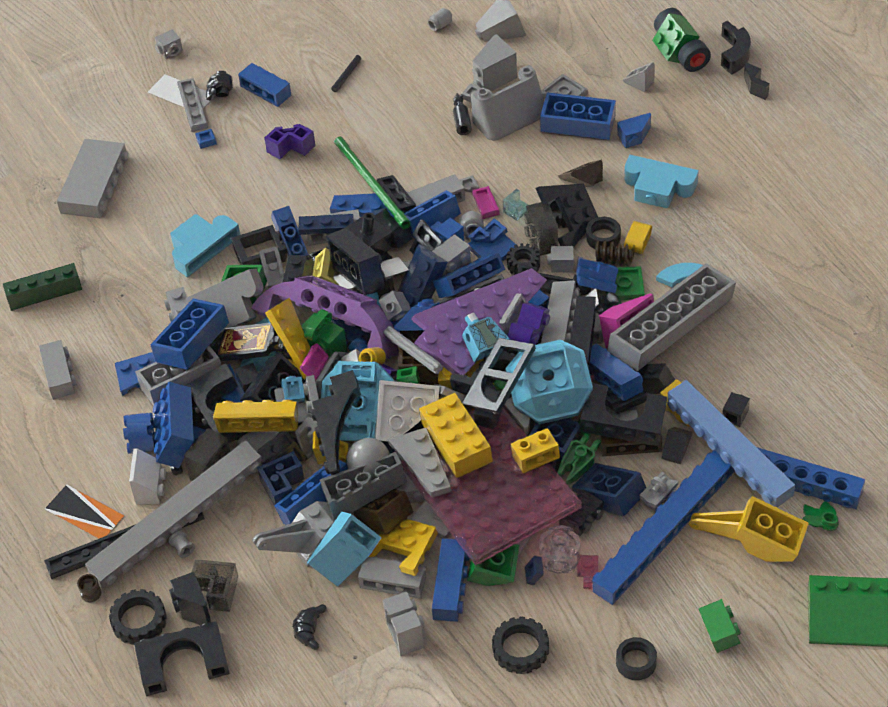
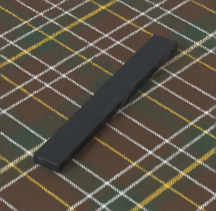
M203 512L198 514V517L193 522H188L182 528L204 520ZM133 526L44 560L51 580L85 567V563Z

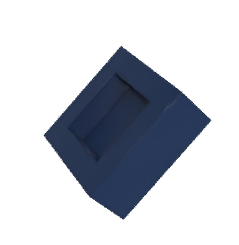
M534 555L525 565L526 584L535 585L544 575L542 557Z

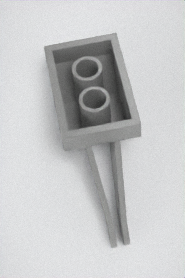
M317 501L301 510L291 524L260 532L254 536L252 541L259 550L297 553L304 564L309 567L310 565L307 564V561L335 520L328 503Z

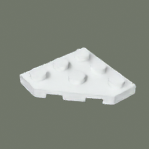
M380 380L375 439L388 442V439L404 435L421 421L419 408L439 400L440 386Z

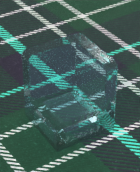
M515 189L503 199V213L516 221L530 210V205L520 200V190Z

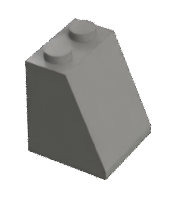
M497 34L488 41L473 59V85L493 91L517 78L516 52Z

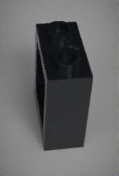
M273 225L231 238L233 250L240 265H262L260 254L247 257L244 249L273 240L275 247L277 246L281 263L286 262V246L284 243L281 244V235L279 231H275Z

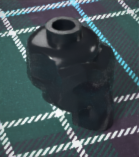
M217 71L216 74L211 76L207 82L206 100L210 101L215 94L217 97L229 96V91L233 89V77L226 73V71Z

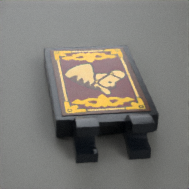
M271 323L224 328L216 355L219 357L220 362L266 357L272 351L283 352L285 346L283 343L279 344L280 338Z

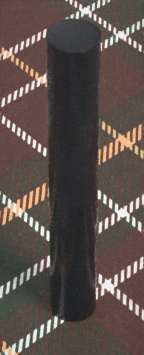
M356 55L331 87L333 92L338 91L361 61V56Z

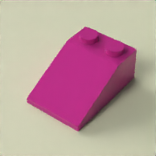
M647 294L613 306L599 315L605 348L607 350L610 334L654 302L653 294Z

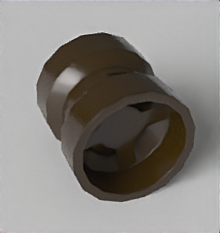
M85 574L78 579L77 586L81 598L85 602H95L100 598L102 592L95 575Z

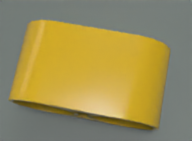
M633 221L626 236L624 247L626 243L629 245V249H632L633 245H635V253L643 254L652 233V225Z

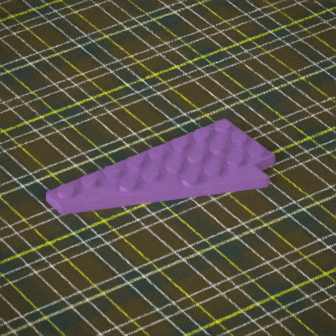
M531 268L419 312L411 320L425 331L414 344L437 360L452 374L465 375L476 363L472 360L462 337L464 330L468 326L465 317L471 313H475L479 320L491 317L501 330L504 331L499 322L515 295L522 294L526 301L529 302L547 280Z

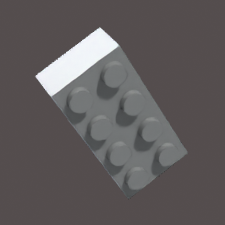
M208 346L187 370L155 362L135 371L141 390L154 406L155 402L160 400V393L163 388H166L168 382L185 386L221 366V362L216 353Z

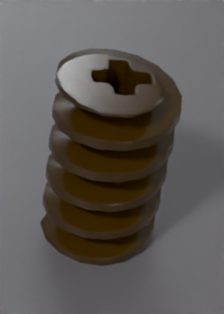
M597 240L595 249L596 261L601 262L603 259V262L608 264L610 260L611 265H615L618 261L619 266H622L625 262L626 267H630L634 259L635 245H633L632 249H629L627 243L622 248L621 243L615 247L614 242L607 246L605 240L602 245Z

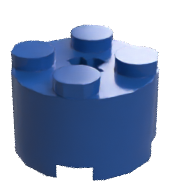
M146 412L123 416L124 425L127 427L123 428L124 439L129 441L127 443L128 454H133V449H139L143 452L154 451L156 440L153 439L155 428L153 426V414Z

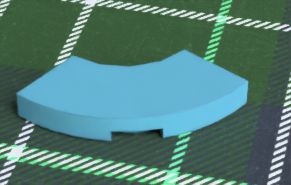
M679 263L669 266L656 276V281L673 288L703 265Z

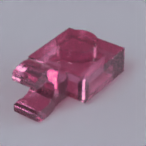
M578 555L577 577H583V589H592V577L598 572V555Z

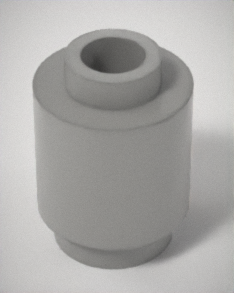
M440 9L430 16L428 20L429 27L433 31L441 30L452 22V13L448 9Z

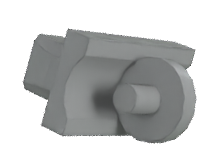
M661 472L651 480V484L640 494V499L646 502V506L656 510L678 486V481L670 479L665 473Z

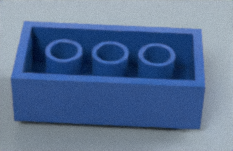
M547 92L540 115L541 132L610 140L616 116V100Z
M193 298L150 344L156 363L187 370L229 324L224 305Z
M168 382L166 388H163L160 393V400L155 402L153 406V413L155 414L153 439L156 440L154 454H156L157 463L179 468L194 441L191 387Z

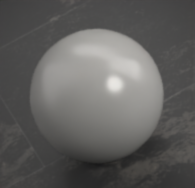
M362 438L353 443L349 448L346 464L348 469L356 466H365L363 472L370 473L372 480L376 479L374 470L382 465L376 461L390 453L381 441L374 438Z

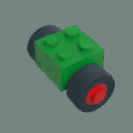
M667 8L657 15L654 20V28L657 33L652 41L666 60L681 63L684 69L689 72H696L704 68L710 61L711 52L703 41L698 40L700 36L682 13L676 8Z

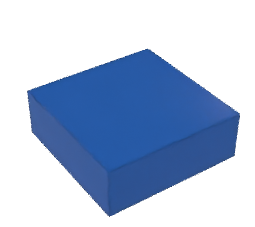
M212 129L195 133L200 149L217 144Z

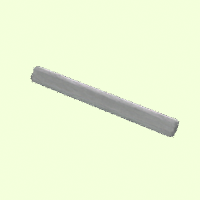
M391 326L384 330V334L388 339L435 374H438L443 369V366L437 360Z

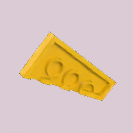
M290 298L265 312L302 377L306 379V375L300 369V366L311 348L304 337V331Z

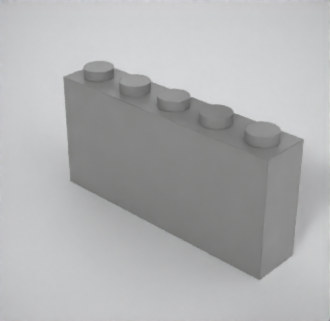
M84 139L57 199L61 214L101 218L103 212L107 209L108 200L112 197V190L118 183V176L123 171L124 162L128 160V151H126L125 143Z

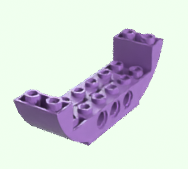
M313 275L298 277L294 281L284 282L269 288L257 298L251 309L258 311L257 314L266 316L265 312L290 298V300L296 302L295 305L310 307L315 313H318L320 309H324L332 313V319L344 320V323L347 325H357L361 327V330L371 333L367 348H382L387 359L399 355L398 345L384 334V330L388 326L394 328L392 322L387 319L383 309L377 304L376 299Z

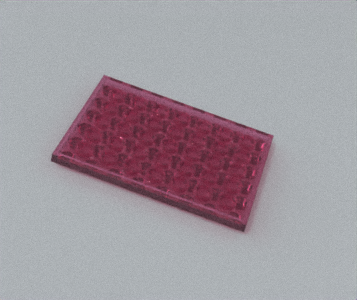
M504 408L500 412V418L494 430L477 426L491 446L493 462L456 478L433 442L451 486V492L431 497L418 481L416 475L412 474L408 469V465L400 459L404 472L475 565L582 508V502L549 463L522 473L512 457L511 443L527 436ZM473 410V411L469 412V414H470V416L472 417L473 421L475 422L474 415H473L474 410Z

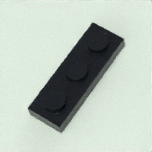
M394 175L377 179L380 186L403 213L416 207V203Z

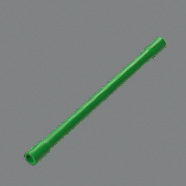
M341 136L335 138L334 144L347 157L391 212L401 228H409L411 221L384 191L351 150L344 138Z

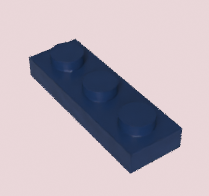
M354 215L299 216V235L337 232L353 223Z

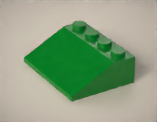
M809 575L807 588L809 644L888 647V578Z

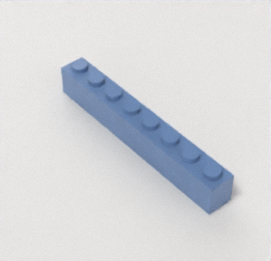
M687 380L668 392L667 404L672 411H676L685 424H689L694 429L696 435L702 437L712 450H716L722 460L727 464L729 463L734 468L736 474L739 477H743L748 482L750 488L754 491L756 490L766 503L779 507L794 496L795 484Z

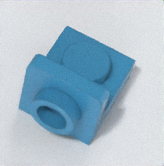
M289 376L282 379L281 387L283 388L284 400L304 402L305 395L302 377Z

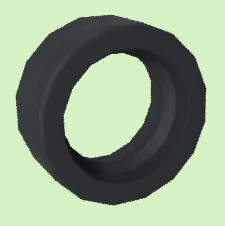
M606 216L592 219L586 227L587 243L590 247L596 249L597 240H599L600 245L605 240L607 246L614 242L616 247L621 240L620 224L615 219ZM601 229L610 230L614 233L608 238H599L593 235L595 231Z
M632 637L625 639L619 644L616 650V666L619 673L625 678L643 680L654 673L657 665V651L650 641L641 637ZM639 650L649 656V662L642 667H632L624 662V655L630 651Z

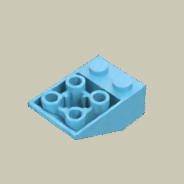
M341 512L307 561V564L333 584L339 586L372 553L381 537L352 514Z

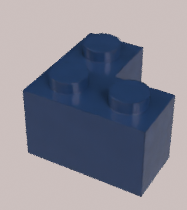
M294 451L257 467L260 482L273 505H276L293 491L291 485L305 480L302 465Z

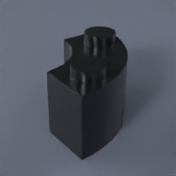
M387 208L371 212L375 215L374 220L393 231L391 248H399L413 239L409 228L402 229Z

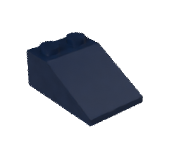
M595 463L571 488L578 494L584 489L602 500L603 510L606 512L625 516L641 500L640 494L646 489V485L640 472Z

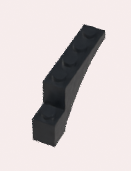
M353 370L330 377L332 385H329L331 396L312 401L313 409L310 410L313 421H317L318 426L315 427L318 439L321 438L322 444L319 445L321 454L326 456L327 462H324L326 473L331 475L341 472L339 446L343 425L357 397L362 396Z

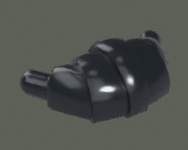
M324 604L299 611L292 624L294 637L303 645L309 646L313 650L319 648V643L314 638L317 619L321 613L327 610Z

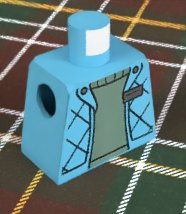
M475 313L465 317L468 326L464 330L462 337L474 362L487 357L498 338L510 340L491 317L479 320Z

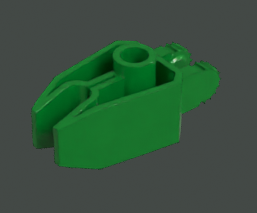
M585 433L580 441H571L560 463L558 479L567 471L571 472L566 479L567 485L577 481L594 465L595 452L600 446L601 441L597 439L590 448L586 446L591 434Z

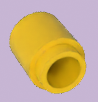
M380 347L366 348L359 355L360 362L383 364L386 359L385 352Z

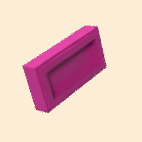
M489 186L472 190V196L483 219L500 215L499 208Z
M316 343L312 345L300 369L306 376L314 375L315 380H317L329 356Z

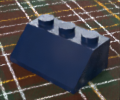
M418 244L408 266L409 270L406 271L397 291L403 292L410 308L417 305L418 302H422L423 299H432L436 290L433 281L442 277L448 261L421 244Z

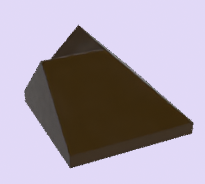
M602 159L583 164L558 175V177L575 184L584 183L585 187H592L594 184L603 181Z

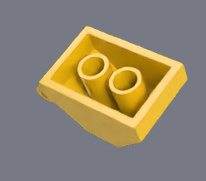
M751 496L744 511L693 513L689 521V526L692 529L739 540L747 553L766 562H793L798 556L809 524L754 496Z

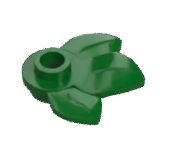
M824 501L819 509L804 504L803 513L805 516L802 520L808 522V525L821 527L827 531H833L838 528L837 512L828 502Z

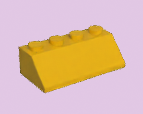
M245 400L242 403L223 401L216 404L213 419L218 433L296 431L298 429L297 402L292 400H283L282 402H273L271 400L253 402Z

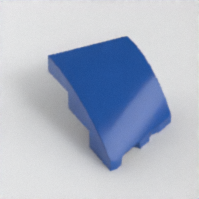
M578 256L576 270L578 285L616 293L617 285L615 281L618 272L616 266L586 260Z

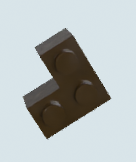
M393 489L379 500L375 499L353 513L358 520L372 531L387 534L399 523L407 520V517L414 511L406 491Z

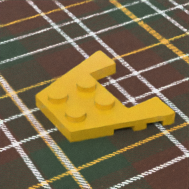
M410 519L404 520L395 526L390 533H381L379 535L381 539L368 557H375L382 549L408 556L399 565V568L403 573L416 576L419 572V564H423L425 560V552L430 550L438 534L437 529L434 526Z

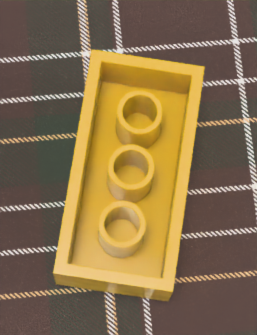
M456 393L419 408L422 425L424 428H427L432 441L456 478L493 462L491 446Z

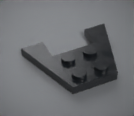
M584 183L536 187L535 189L542 204H546L554 199L556 200L569 232L557 239L560 246H573L574 248L586 233L587 224L592 219L598 217Z

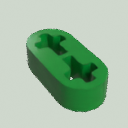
M320 309L307 325L304 337L316 341L329 326L332 320V313Z

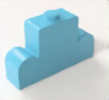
M629 155L625 164L624 180L628 185L635 186V201L668 208L675 193L682 198H687L694 194L698 184L699 170Z
M195 214L180 224L179 227L170 233L172 244L175 248L172 251L175 268L186 277H189L232 244L231 238L240 235L238 223L228 216L220 215L213 219V224H210Z

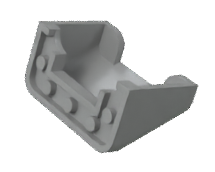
M530 65L519 70L518 77L520 81L500 91L492 93L489 89L480 88L471 92L473 124L487 139L492 141L499 140L540 120L544 98L536 71Z

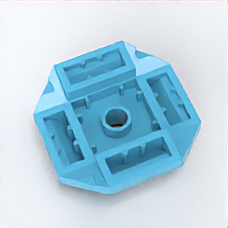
M563 340L535 345L536 349L511 392L514 407L538 424L578 416L593 391L584 350ZM518 352L506 367V372L513 373L523 352ZM547 375L554 376V378L550 381L544 379V377Z
M338 361L334 369L322 381L321 399L331 396L329 385H332L330 377L351 370L354 371L362 395L357 397L347 415L340 440L358 441L362 438L375 439L379 381L395 380L377 362ZM362 398L363 403L358 407V401Z

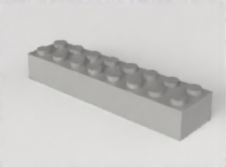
M704 264L611 333L607 351L636 371L640 370L733 298L736 282L709 264Z

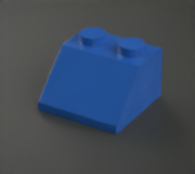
M423 299L422 302H418L417 305L413 306L394 326V329L396 331L423 330L411 320L412 317L419 312L440 305V302H434V299Z

